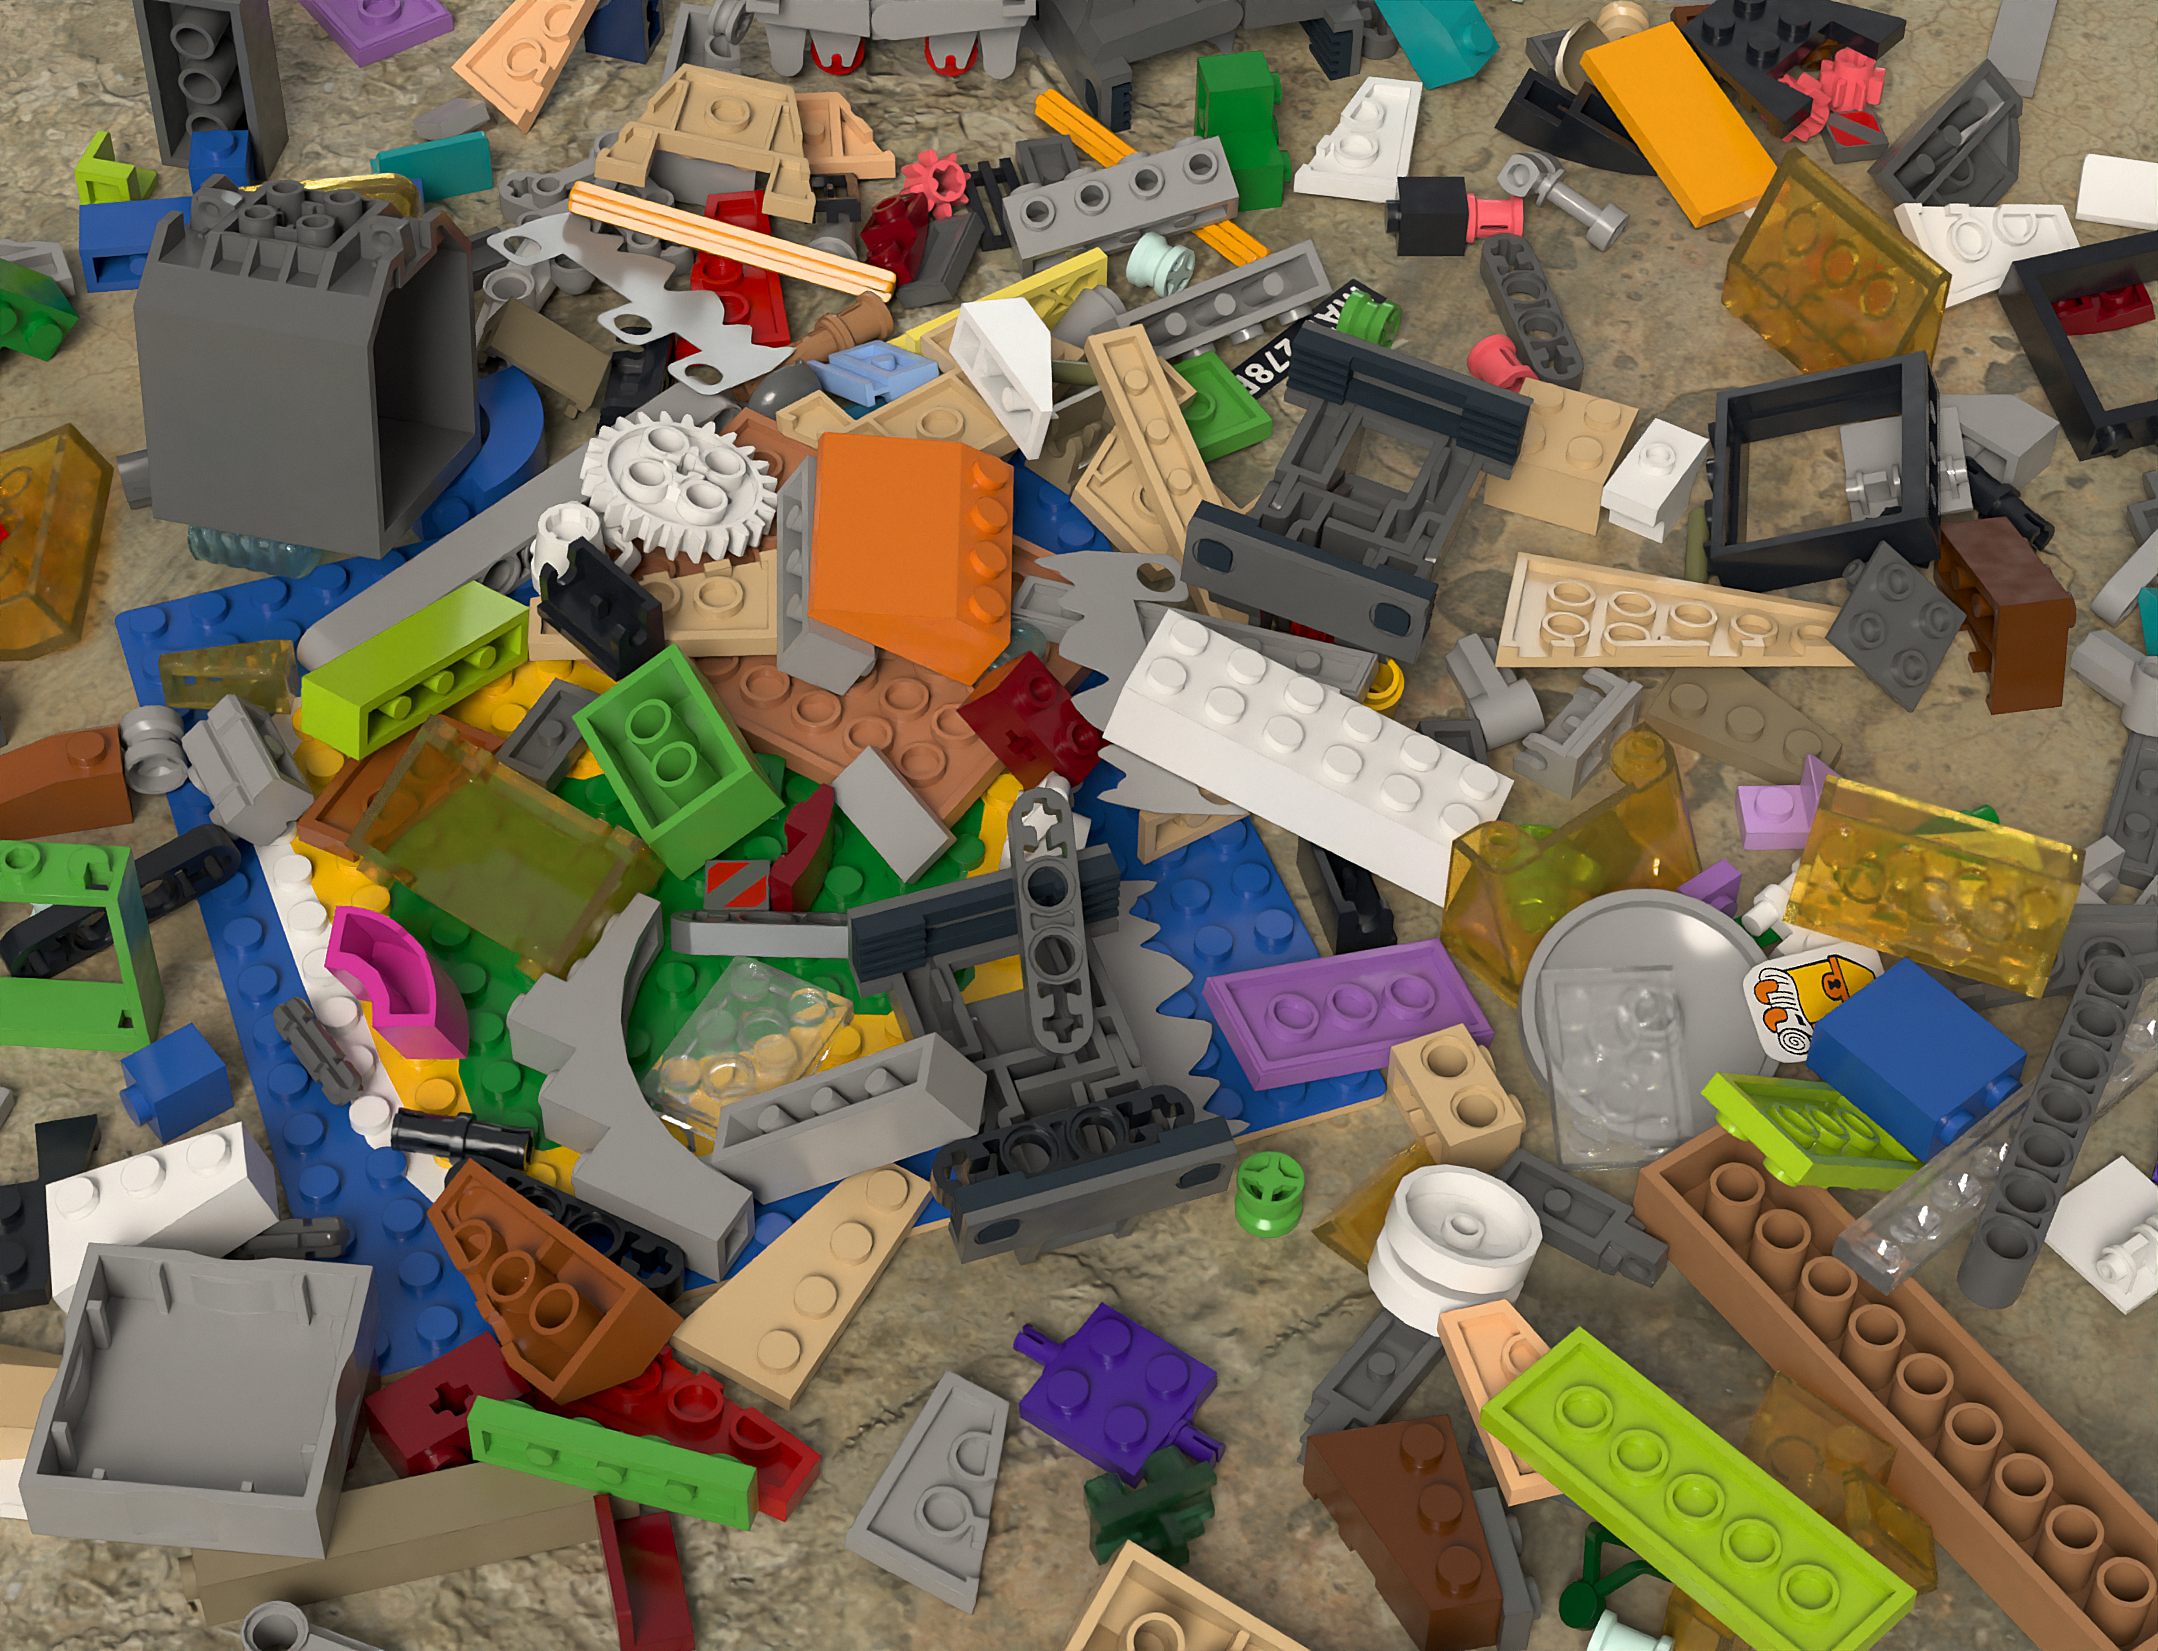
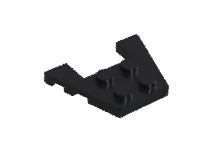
M1716 0L1683 26L1680 32L1718 84L1727 81L1740 93L1739 103L1750 113L1757 112L1758 110L1768 119L1767 129L1774 136L1783 139L1811 116L1813 98L1778 81L1780 77L1828 38L1877 61L1904 38L1907 21L1900 17L1831 0Z
M97 1114L36 1123L35 1133L39 1179L0 1186V1312L48 1305L50 1302L52 1281L45 1185L87 1172L92 1151L98 1150L101 1141V1130Z

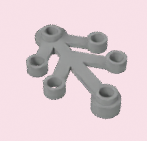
M609 130L597 136L590 150L589 159L554 174L546 173L534 178L531 183L533 203L541 210L522 213L516 220V227L548 215L570 212L568 210L569 199L566 198V190L572 189L577 181L590 182L595 180V185L618 191L620 182L594 177L597 154L604 147L610 149L618 141L620 130ZM649 175L644 188L626 184L639 198L675 208L673 194L666 189L660 188ZM591 219L589 221L591 223L590 231L601 234L605 223ZM616 227L626 238L628 253L660 257V239ZM518 237V241L522 244L524 239L528 238ZM564 254L549 259L551 279L565 293H583L590 288L596 276Z

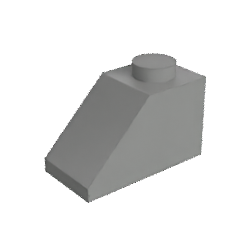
M1940 394V408L1956 405L1958 407L1965 456H1971L1987 473L2002 484L2010 483L2020 491L2049 466L2060 422L2012 394Z

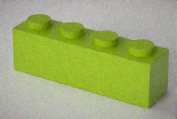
M472 580L304 675L301 688V731L358 761L528 661L530 608Z

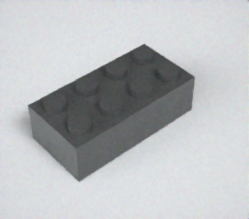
M132 0L162 165L188 169L192 132L217 129L226 131L249 130L256 180L268 181L289 141L268 0Z

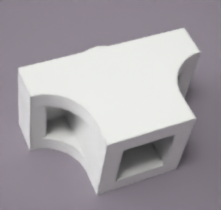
M1655 418L1603 487L1600 506L1610 509L1608 522L1662 544L1688 508L1691 488L1696 474L1706 458L1709 439Z

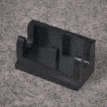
M624 327L620 330L632 335H644L649 333L652 328ZM674 333L640 345L644 349L642 352H632L629 350L613 352L605 398L600 408L601 416L596 426V436L599 435L603 425L607 427L616 424L618 417L625 418L673 386L675 377L668 372V366L676 362ZM616 336V342L628 344Z
M581 536L568 544L567 559L569 560V567L563 576L557 579L559 575L557 570L548 562L543 565L539 575L542 603L537 605V613L609 677L618 682L665 649L662 603L587 539Z
M1299 836L1296 865L1333 956L1397 945L1398 938L1393 929L1394 915L1389 903L1385 899L1380 898L1369 870Z

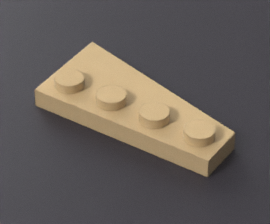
M777 549L759 552V561L731 566L728 558L703 563L704 572L670 579L668 572L663 571L643 575V580L639 582L644 589L662 603L665 649L675 642L688 657L777 655ZM541 596L530 598L528 630L530 661L589 659L538 615L537 605L542 603Z
M893 1162L845 1178L689 1315L669 1339V1346L790 1412L932 1199L933 1194L931 1193L930 1182Z

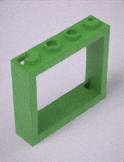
M0 840V902L106 907L123 983L0 977V1045L135 1053L154 1043L165 1006V997L131 847ZM91 884L107 885L108 891L89 889ZM124 1018H131L134 1028H122Z

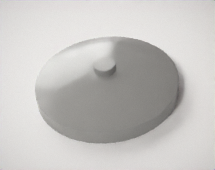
M1628 889L1608 893L1589 900L1567 913L1549 930L1536 948L1524 973L1517 1004V1023L1523 1054L1529 1069L1538 1085L1558 1109L1589 1132L1604 1139L1636 1148H1678L1718 1124L1715 1114L1719 1110L1701 1094V1091L1716 1072L1773 1077L1780 1061L1770 1058L1765 1053L1743 989L1744 977L1754 966L1768 961V959L1754 939L1728 915L1701 900L1681 893L1659 889Z

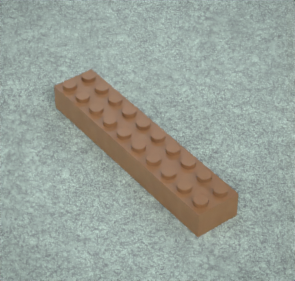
M1719 1123L1639 1170L1632 1207L1635 1208L1634 1217L1646 1226V1234L1669 1245L1667 1258L2041 1651H2158V1523L1826 1189L1808 1185L1791 1187L1781 1182L1764 1166L1763 1160L1766 1155L1750 1140L1743 1141L1733 1136Z

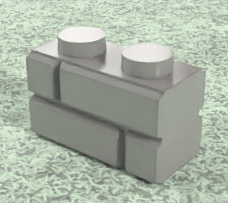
M227 694L207 713L209 719L200 720L181 738L182 747L192 764L186 772L190 781L202 793L209 796L215 808L209 812V817L213 824L222 826L232 840H237L241 837L259 847L269 846L288 828L286 824L288 821H295L315 802L313 799L314 795L268 711L236 694Z

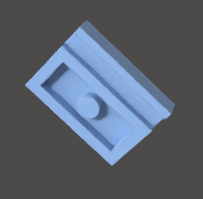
M878 339L828 355L829 364H823L816 360L806 362L818 376L823 390L866 407L876 405L875 396H882L886 402L890 403L939 376L937 361Z

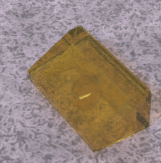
M1419 1141L1397 1151L1311 1229V1232L1320 1242L1368 1276L1367 1265L1376 1241L1385 1225L1387 1212L1402 1178L1420 1167L1434 1166L1437 1163Z

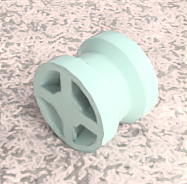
M1153 231L1146 233L1138 241L1130 255L1126 269L1127 280L1129 283L1140 288L1148 285L1153 287L1156 296L1160 298L1186 288L1193 274L1195 266L1194 251L1182 245L1171 247L1168 245L1165 237Z

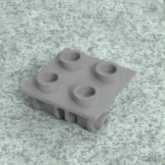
M1957 405L1940 408L1941 515L1973 510ZM1902 415L1839 426L1846 472L1845 485L1848 502H1850L1852 522L1865 520L1866 517L1877 518L1884 511L1885 507L1902 506Z

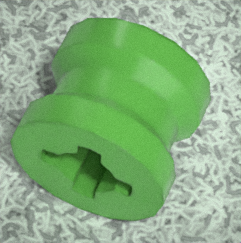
M1356 289L1350 294L1342 308L1336 330L1390 349L1399 329L1402 315L1401 305L1390 301L1379 304L1372 301L1370 294Z
M1262 1151L1250 1155L1241 1163L1236 1178L1235 1217L1239 1225L1248 1233L1261 1238H1277L1290 1233L1297 1227L1302 1217V1195L1305 1186L1304 1172L1298 1162L1289 1155L1277 1151Z

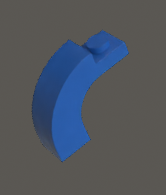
M513 365L478 380L481 443L484 446L412 525L414 533L421 541L439 538L453 532L548 469L542 402L535 386L523 371Z

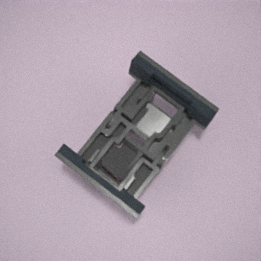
M1107 843L1076 851L1094 1023L1093 1032L1088 1042L1074 1054L1062 1058L1051 1057L1040 1052L1031 1042L1027 1030L1023 989L965 1004L952 971L1020 954L1011 867L847 909L849 968L860 997L864 998L886 992L905 1042L936 1032L987 1075L978 1134L1154 1086L1146 1065L1142 1066L1135 1038L1092 939L1117 932L1119 925L1117 919L1119 910L1117 907H1119L1120 903L1118 899L1120 891L1118 888L1120 887L1119 878L1121 877V872ZM1043 869L1034 872L1030 876L1028 891L1035 903L1045 907H1052L1062 902L1065 896V885L1057 873ZM1049 937L1042 939L1036 946L1035 960L1043 972L1049 975H1061L1069 970L1072 964V953L1064 941ZM1070 983L1057 989L1037 986L1039 998H1044L1053 994L1054 1015L1048 1020L1043 1021L1044 1031L1055 1032L1058 1037V1043H1066L1067 1035L1078 1028V1022L1076 1018L1069 1019L1065 1017L1062 996L1066 993L1076 994L1075 983ZM1160 1109L1152 1110L1148 1124L1159 1123L1164 1131L1157 1133V1140L1154 1145L1029 1179L1025 1178L1023 1171L1028 1173L1039 1172L1050 1163L1049 1156L1045 1150L1032 1143L1020 1144L1010 1152L1011 1161L1021 1171L999 1176L997 1155L995 1153L990 1154L988 1169L995 1168L996 1177L974 1183L977 1173L967 1174L962 1165L952 1166L957 1180L962 1183V1187L954 1189V1202H952L953 1208H951L952 1215H950L951 1222H949L948 1230L961 1264L1014 1250L1017 1261L1021 1266L1031 1264L1036 1261L1037 1254L1109 1234H1113L1116 1239L1131 1236L1133 1228L1142 1214L1227 1191L1238 1150L1225 1116L1222 1115L1171 1129L1168 1119L1162 1115ZM1124 1116V1119L1128 1123L1129 1130V1118L1127 1116ZM1087 1125L1076 1134L1080 1146L1090 1153H1106L1116 1145L1111 1131L1100 1125ZM1138 1128L1129 1130V1142L1131 1144L1134 1143Z

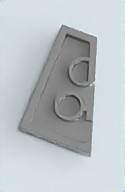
M946 1370L848 1530L843 1547L972 1615L978 1592L983 1550L987 1539L991 1503L998 1474L1010 1402Z

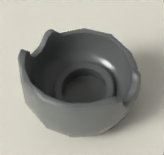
M798 358L795 361V365L784 366L767 375L754 390L748 403L739 401L736 404L742 410L747 407L777 422L775 412L819 389L822 392L823 390L820 380L812 368L803 359Z

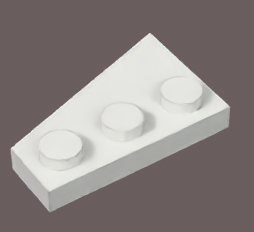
M1369 76L1342 111L1340 123L1330 136L1325 134L1318 143L1316 155L1308 165L1303 163L1295 174L1294 192L1367 200L1374 203H1385L1386 200H1395L1397 177H1408L1423 82Z
M1903 203L1893 209L1935 313L2000 290L2012 261L2080 247L2063 205L2002 204L1998 207H1969V204H1948L1945 207H1922V203Z

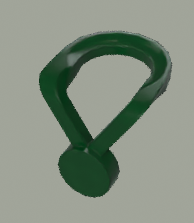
M1592 1522L1588 1525L1585 1535L1582 1581L1573 1582L1563 1591L1559 1600V1614L1566 1626L1580 1631H1591L1596 1628L1606 1609L1605 1597L1636 1577L1648 1574L1670 1583L1673 1582L1646 1560H1636L1627 1563L1599 1580L1603 1542L1622 1546L1633 1552L1635 1551L1601 1523Z

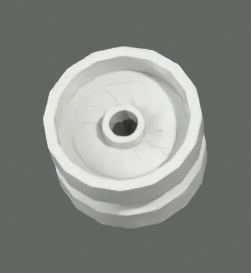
M1449 1164L1420 1167L1402 1178L1393 1196L1385 1218V1225L1376 1241L1367 1265L1370 1287L1382 1305L1405 1324L1436 1337H1439L1436 1329L1440 1313L1507 1299L1515 1307L1524 1285L1523 1281L1528 1274L1543 1238L1539 1217L1522 1195L1502 1180L1481 1171Z

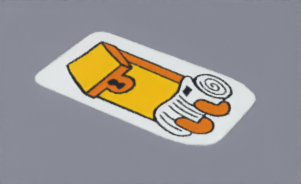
M1860 937L1768 960L1754 966L1749 971L1743 981L1744 994L1760 1043L1770 1058L1783 1063L1807 1060L1815 1023L1884 973L1877 948L1872 940L1868 937Z

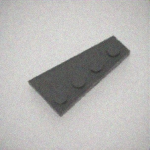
M1907 902L1904 958L1907 956L1974 1011L2073 993L2087 963L2098 955H2115L2130 961L2142 972L2144 979L2158 977V905Z

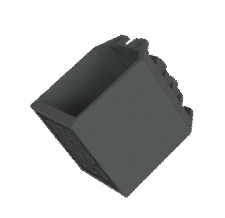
M214 173L192 195L191 218L185 227L184 215L181 211L171 210L157 222L133 305L153 518L381 560L481 450L471 241L443 210L431 208L421 219L405 217L392 202L365 198L354 190L338 189L328 192L304 188L302 183L294 180H279L274 182L265 181L253 192L240 190L226 175Z

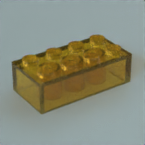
M1826 774L1792 882L1782 922L1902 958L1907 956L1915 962L2041 999L2081 887L2086 850Z

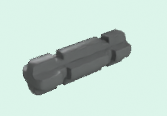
M292 997L285 1004H278L272 1012L275 1019V1028L286 1042L293 1043L290 1046L291 1050L314 1081L318 1084H323L321 1090L329 1101L336 1106H344L350 1100L358 1099L364 1091L361 1084L362 1076L351 1062L343 1060L346 1055L323 1024L317 1019H312L315 1014L305 1000Z
M339 1216L314 1217L312 1224H310L309 1218L279 1219V1222L229 1252L223 1258L227 1260H255V1255H257V1259L273 1257L301 1260L312 1258L313 1252H315V1258L318 1259L339 1258L346 1253L347 1242L350 1240V1230L345 1227L343 1219Z

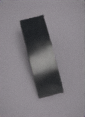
M1529 68L1494 127L1528 146L1550 153L1561 159L1592 168L1625 174L1658 176L1599 90L1587 81L1584 82L1578 94L1575 95L1532 68Z

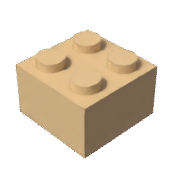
M1526 377L1519 394L1533 398L1534 402L1522 456L1510 480L1487 473L1483 504L1596 536L1608 511V508L1600 506L1603 487L1633 449L1639 409Z

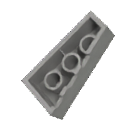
M680 2L660 88L684 63L741 75L739 43L733 45L727 42L723 33L718 37L708 33L707 23L712 8ZM657 150L649 176L660 188L670 191L674 196V201L706 206L707 197L711 194L754 191L756 170L743 171L728 164L704 159H687L676 153Z

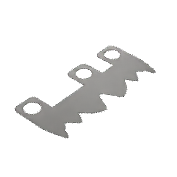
M571 212L548 215L487 238V244L491 248L520 266H532L564 254L630 300V303L604 312L597 317L600 325L624 342L632 345H643L675 332L700 349L701 352L671 363L668 366V372L699 394L715 395L769 373L795 351V348L792 347L770 348L768 346L752 344V327L750 325H723L725 309L714 291L665 290L664 284L674 272V264L646 254L617 251L623 244L624 238L616 235L591 232V223L589 222L591 219L575 215ZM511 237L528 238L535 241L540 246L541 251L539 254L531 257L518 256L509 252L504 247V241ZM620 315H636L646 319L651 324L652 329L644 335H632L619 330L614 320ZM693 364L708 365L717 369L722 374L723 379L715 385L698 384L686 376L685 369Z
M1079 551L1041 557L1034 560L1041 567L1059 571L1061 576L1074 584L1073 588L1057 599V604L1067 610L1083 615L1084 618L1066 630L1059 645V655L1069 661L1096 670L1109 678L1106 683L1076 694L1071 699L1073 705L1092 726L1103 732L1107 727L1126 681L1147 647L1134 600L1183 602L1189 596L1186 582L1180 581L1181 564L1172 556L1165 554ZM1146 563L1162 565L1173 574L1175 585L1166 592L1152 591L1138 580L1137 569ZM1116 744L1104 747L1097 752L1100 758L1126 774V778L1118 783V788L1103 791L1097 797L1105 802L1163 814L1241 816L1250 812L1234 803L1218 805L1209 802L1200 794L1196 784Z
M1149 880L1120 881V887L1118 888L1120 891V897H1118L1120 903L1119 907H1117L1119 910V916H1117L1119 921L1118 931L1092 939L1135 1038L1142 1066L1146 1065L1154 1086L1168 1085L1176 1087L1189 1097L1194 1106V1123L1219 1117L1203 1109L1206 1102L1219 1088V1080L1189 1075L1192 1068L1207 1052L1212 1036V1024L1204 1020L1166 1016L1156 1011V1008L1162 1002L1187 986L1194 977L1187 968L1169 955L1142 948L1140 945L1156 935L1161 928L1159 924L1141 919L1129 913V910L1136 904L1137 897L1151 891L1157 882ZM1176 1117L1167 1118L1171 1126V1129L1173 1128L1174 1120ZM1226 1120L1232 1136L1244 1131L1251 1125L1242 1120Z

